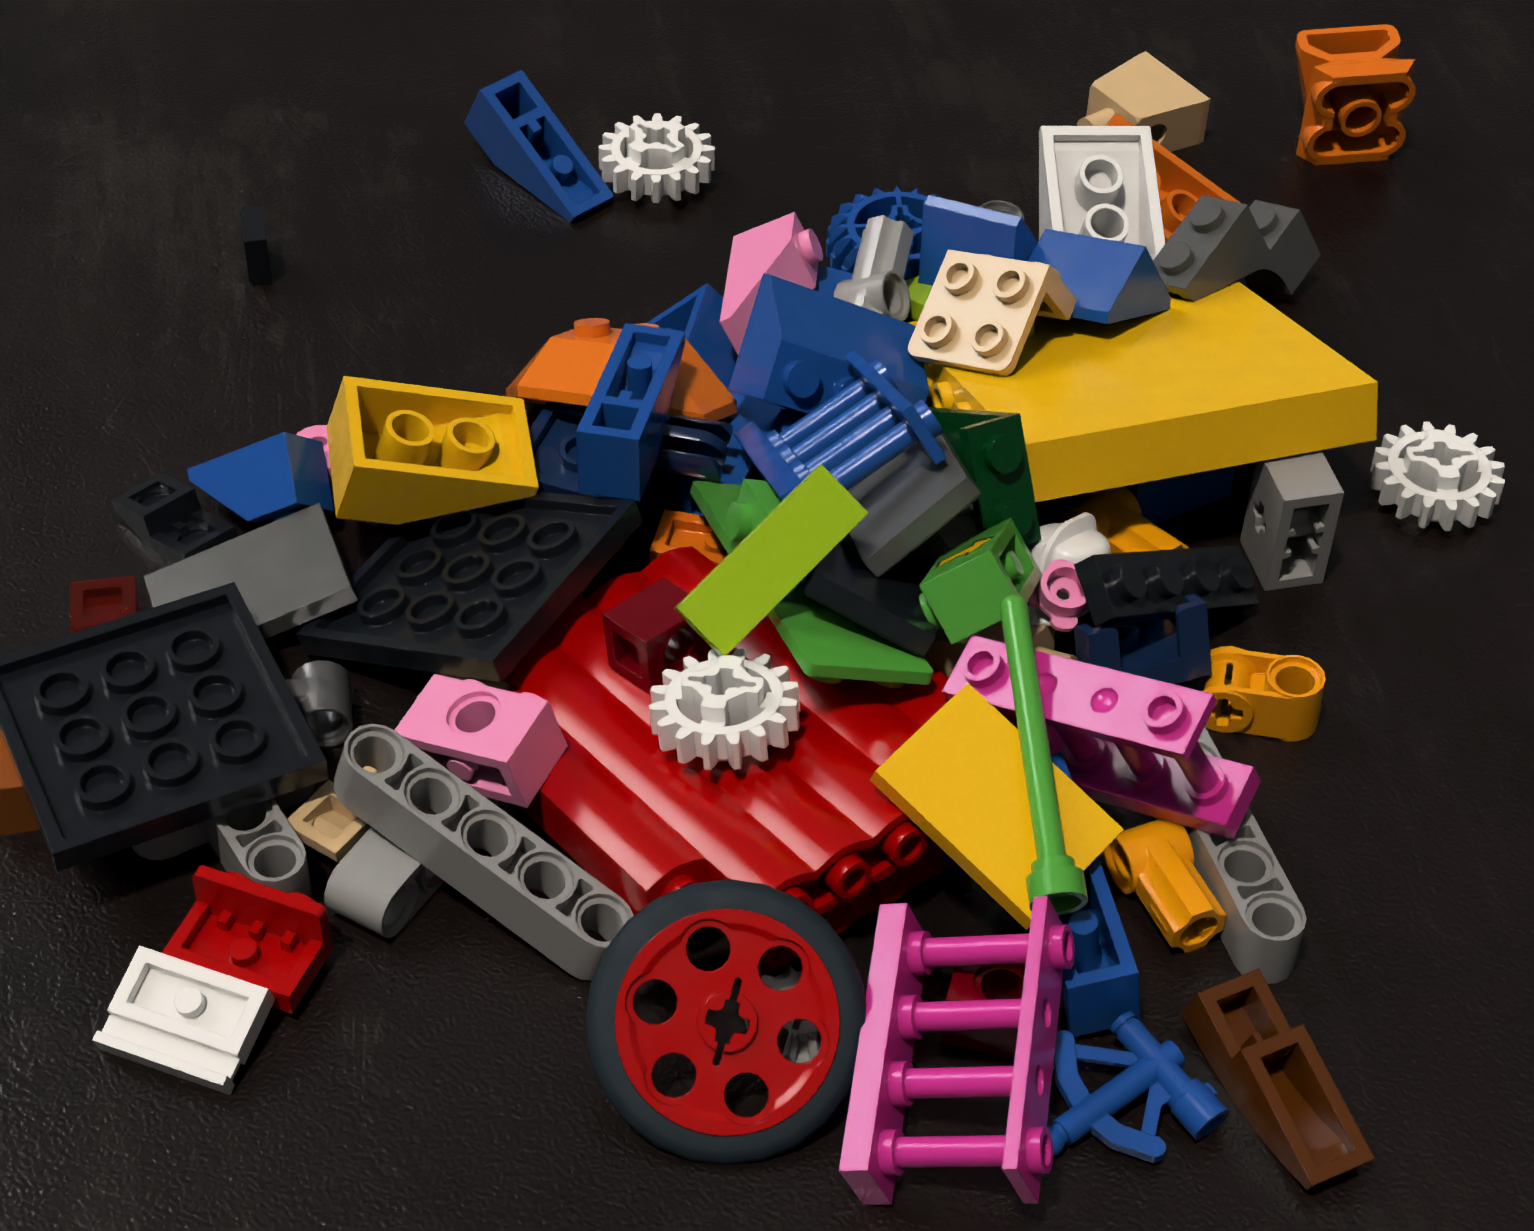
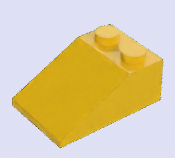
M343 376L326 427L336 518L399 525L536 495L539 486L524 399Z

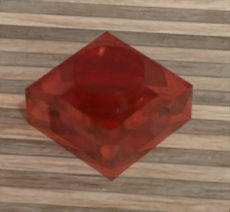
M135 576L70 582L71 633L139 612V593Z

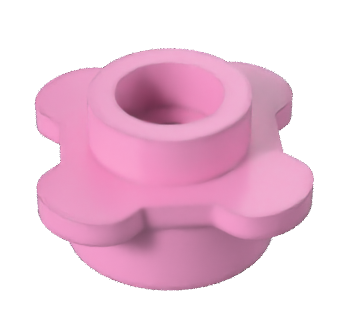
M1063 559L1052 561L1049 567L1045 569L1027 605L1039 608L1050 618L1051 626L1055 630L1070 632L1077 625L1078 617L1086 610H1089L1074 567L1075 563ZM1063 592L1067 594L1068 599L1062 600L1058 598L1057 593Z

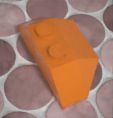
M586 318L575 321L574 329L548 339L506 388V396L522 398L524 402L543 405L547 401L588 406L622 329L610 328V321L603 318ZM649 323L635 324V325H643V326H650V327L660 328L659 325H656V324H649ZM685 338V345L668 413L718 421L737 413V400Z

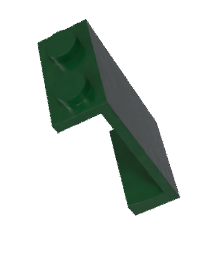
M929 407L981 492L980 497L972 503L974 511L971 518L976 523L977 533L979 534L1012 518L1026 545L1040 541L1041 534L1020 413Z

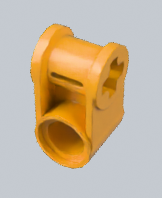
M1220 646L1210 650L1212 674L1201 678L1205 682L1203 692L1213 694L1217 702L1205 725L1206 728L1220 733L1237 732L1272 737L1286 742L1305 740L1316 732L1326 682L1325 672L1317 662L1300 655L1255 652L1234 646ZM1227 665L1233 666L1231 680L1225 679ZM1222 699L1229 700L1226 714L1221 713Z

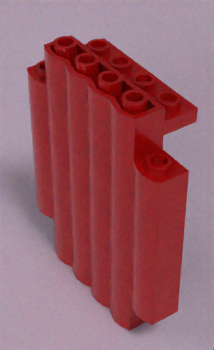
M693 546L680 547L664 552L641 572L626 573L613 577L601 585L588 598L574 599L554 622L552 628L538 640L518 663L516 669L503 680L510 685L511 692L519 694L529 692L548 700L568 745L528 808L519 807L587 873L619 895L630 906L633 915L637 914L656 898L689 884L731 879L766 884L799 898L826 919L835 932L839 934L851 924L879 909L880 904H887L898 900L909 890L938 873L951 869L957 864L870 781L875 770L950 700L942 693L949 677L929 663L934 670L929 685L905 683L901 688H888L866 680L843 679L840 683L836 684L819 682L804 674L766 615L727 655H733L738 648L745 649L746 660L753 661L763 654H768L771 656L772 669L785 665L789 668L790 681L798 682L799 730L788 732L789 745L786 748L768 745V760L764 762L748 755L742 757L741 769L734 770L728 761L717 762L712 770H704L703 758L696 756L693 760L682 764L678 762L677 749L664 752L660 749L658 735H652L648 706L652 704L651 695L609 667L602 614L662 578L690 593L717 565ZM777 946L770 948L759 961V976L762 977L763 974L766 975L776 968L785 966L797 954L788 947Z

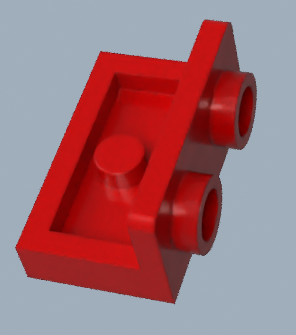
M200 865L192 876L196 902L161 953L267 988L275 998L272 1007L293 1014L333 950L326 907L305 894L298 892L287 893L253 882L247 876L238 872H222Z

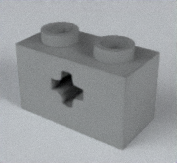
M1322 450L1260 461L1255 464L1240 542L1264 591L1323 583L1344 491Z

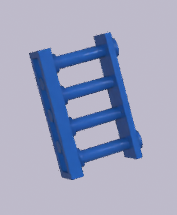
M853 350L844 357L859 378L779 434L774 429L765 436L752 420L733 433V435L762 478L768 481L782 501L820 464L847 491L913 445L921 449L937 465L947 458L935 440L936 437L944 433V430L922 399L912 405L897 390L896 383L878 358L869 364L859 353Z

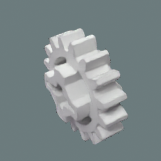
M655 113L652 121H644L638 115L633 116V124L630 126L621 122L615 123V133L605 132L603 134V145H599V169L602 170V180L604 182H613V192L617 194L630 190L631 200L634 201L639 200L643 195H651L653 203H659L663 195H669L673 200L680 201L681 191L686 190L689 193L697 194L699 193V183H710L711 171L714 170L715 146H711V135L709 133L700 134V125L698 123L683 126L681 116H675L670 121H662L660 113Z
M1423 422L1421 432H1415L1411 427L1402 425L1398 437L1387 433L1383 436L1381 447L1375 448L1370 468L1372 473L1370 488L1381 491L1378 500L1381 506L1392 504L1398 506L1395 516L1398 519L1406 518L1410 514L1417 516L1420 528L1425 529L1431 521L1439 522L1444 531H1451L1453 521L1459 520L1463 525L1471 528L1475 525L1477 515L1488 519L1492 515L1494 505L1499 504L1505 479L1502 478L1505 466L1503 462L1493 461L1495 449L1492 446L1481 448L1475 446L1478 435L1474 433L1468 434L1463 438L1456 436L1454 425L1449 424L1444 430L1434 429L1430 422Z
M738 648L733 655L720 656L711 649L708 653V660L700 663L696 659L687 656L683 658L684 671L679 672L665 669L662 672L663 685L652 686L650 689L652 704L648 706L652 735H658L660 749L663 752L677 749L678 762L682 764L693 760L696 756L703 758L704 770H712L717 762L728 761L734 770L741 769L742 757L748 755L764 762L768 760V745L786 748L789 745L788 732L798 731L800 727L798 682L790 681V670L786 665L772 669L771 656L768 654H763L750 661L746 660V653L743 648Z

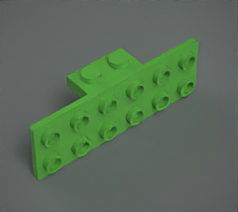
M743 478L741 485L695 480L690 490L692 498L728 554L781 502L768 481ZM807 575L767 614L804 674L814 680L829 684L840 683L843 679L866 680L888 688H901L905 683L929 685L934 670L924 656L920 655L919 657L805 596L804 589Z

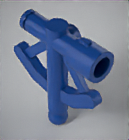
M1132 1011L1122 1014L1110 1026V1031L1114 1036H1117V1039L1127 1051L1075 1044L1072 1033L1066 1030L1057 1031L1054 1054L1055 1083L1069 1109L1054 1119L1052 1126H1047L1052 1136L1053 1156L1058 1155L1063 1150L1065 1144L1070 1146L1090 1132L1110 1149L1151 1163H1157L1163 1159L1166 1150L1164 1140L1155 1136L1162 1107L1168 1105L1171 1113L1195 1140H1200L1213 1132L1229 1114V1110L1216 1097L1217 1092L1208 1082H1201L1198 1078L1191 1079L1181 1068L1185 1064V1058L1179 1047L1171 1040H1166L1160 1044ZM1077 1061L1124 1067L1127 1069L1090 1094L1078 1074ZM1143 1093L1148 1094L1141 1131L1124 1126L1112 1117Z

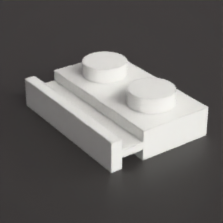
M139 945L107 1009L110 1015L102 1031L97 1030L92 1041L102 1051L231 1095L235 1086L232 1082L240 1064L245 1065L275 998L267 988Z

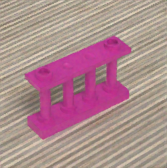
M971 635L942 693L947 699H951L969 683L1018 729L1005 643ZM1035 650L1050 753H1063L1071 779L1092 800L1234 839L1261 783V779L1253 766L1207 755L1198 743V739L1217 702L1213 694Z
M1048 896L1033 897L1030 931L1027 934L932 938L929 931H923L908 903L880 904L866 990L865 1023L860 1029L839 1172L863 1205L892 1204L896 1176H901L905 1168L1002 1167L1003 1172L1023 1204L1039 1203L1041 1175L1049 1174L1053 1164V1141L1051 1132L1047 1127L1063 970L1072 968L1075 956L1074 937L1071 927L1068 924L1061 923ZM1026 963L1021 999L923 1002L921 998L924 975L931 974L933 967ZM1018 1029L1014 1066L913 1067L912 1058L915 1040H920L924 1032ZM1010 1097L1006 1135L905 1137L902 1132L905 1108L912 1106L915 1099Z

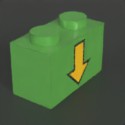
M1009 518L943 551L919 585L923 592L919 595V601L928 622L937 625L936 630L943 628L952 645L1001 621L1000 605L1005 597L1019 595L1028 602L1042 573L1012 518Z

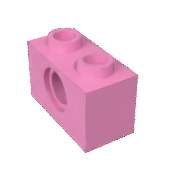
M434 674L394 730L484 797L528 808L568 747L548 700L529 692L519 694L489 687L474 679L459 680Z

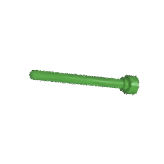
M1009 595L1001 602L1000 613L1037 860L1031 864L1032 873L1026 877L1029 907L1032 911L1033 897L1048 896L1057 915H1063L1077 911L1088 903L1084 871L1075 866L1074 858L1066 855L1028 605L1021 596Z

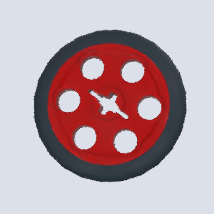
M731 879L693 883L656 898L631 917L605 949L590 984L585 1019L589 1056L605 1096L623 1120L653 1145L690 1161L719 1165L764 1161L799 1146L826 1125L850 1094L860 1029L864 1025L866 1017V997L863 981L848 947L829 922L799 898L761 883ZM702 927L720 929L727 936L730 943L728 960L722 967L716 970L704 971L698 969L690 962L687 956L686 945L689 937L694 931ZM777 946L788 947L793 950L799 957L802 966L801 975L796 984L789 989L781 991L766 986L761 980L758 971L759 961L763 954L770 948ZM740 978L741 985L736 1000L739 1003L738 1015L749 1020L746 1033L733 1032L729 1043L724 1044L720 1063L715 1065L713 1058L718 1041L715 1040L716 1027L705 1023L706 1014L709 1009L717 1011L723 1008L725 1000H730L735 979ZM652 979L668 983L675 990L677 996V1008L673 1016L659 1024L648 1023L642 1020L636 1013L633 1005L634 994L637 988L644 982ZM795 1019H805L813 1023L821 1037L820 1048L817 1054L811 1060L803 1063H794L785 1059L777 1045L778 1034L781 1028L789 1021ZM674 1052L688 1057L696 1070V1079L692 1088L685 1094L676 1097L660 1092L653 1083L652 1070L656 1061L663 1055ZM750 1072L764 1080L768 1088V1099L760 1112L752 1116H741L728 1108L724 1099V1091L732 1077L740 1073Z

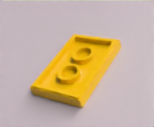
M967 683L875 770L870 781L1027 930L1030 927L1032 911L1029 907L1026 877L1032 873L1031 864L1037 860L1018 729ZM1052 762L1066 855L1073 857L1075 866L1085 871L1124 829Z

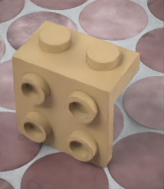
M948 249L908 344V352L915 360L997 376H1007L1013 372L1017 365L1036 315L1069 320L1077 298L1062 281L1060 272L1051 267V265Z

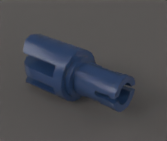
M668 413L657 461L652 473L720 483L723 473L721 466L724 465L726 460L727 444L730 442L733 426L730 423Z

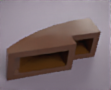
M1260 969L1197 993L1180 1012L1202 1053L1229 1096L1272 1153L1306 1190L1364 1166L1375 1159L1304 1024L1292 1029L1290 1028Z

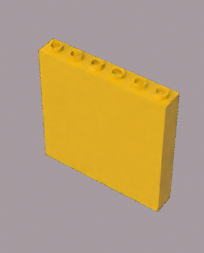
M1235 281L1197 301L1183 299L1179 294L1168 292L1171 297L1169 310L1111 324L1070 317L1069 320L1036 315L1034 320L1035 334L1028 336L1015 369L1007 376H997L923 362L929 386L926 401L932 408L1020 413L1035 502L1377 440L1378 381L1239 281ZM918 321L907 323L912 324L916 327Z

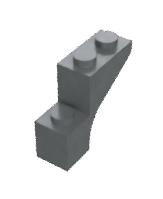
M1201 195L1153 262L1168 292L1179 294L1183 299L1197 301L1243 277L1247 285L1292 295L1321 254L1300 209L1254 200L1251 206L1248 207L1247 204Z

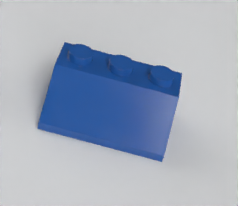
M763 273L728 390L807 415L859 379L844 357L853 350L859 353L869 364L878 358L896 383L897 390L912 405L921 399L926 402L929 386L924 363L915 360L908 352V344L915 330L914 325Z

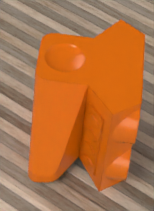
M1382 24L1302 30L1297 34L1295 50L1304 114L1296 155L1316 166L1388 160L1390 155L1403 145L1406 138V130L1401 123L1403 111L1413 101L1416 94V86L1411 79L1415 59H1396L1401 39L1394 26Z

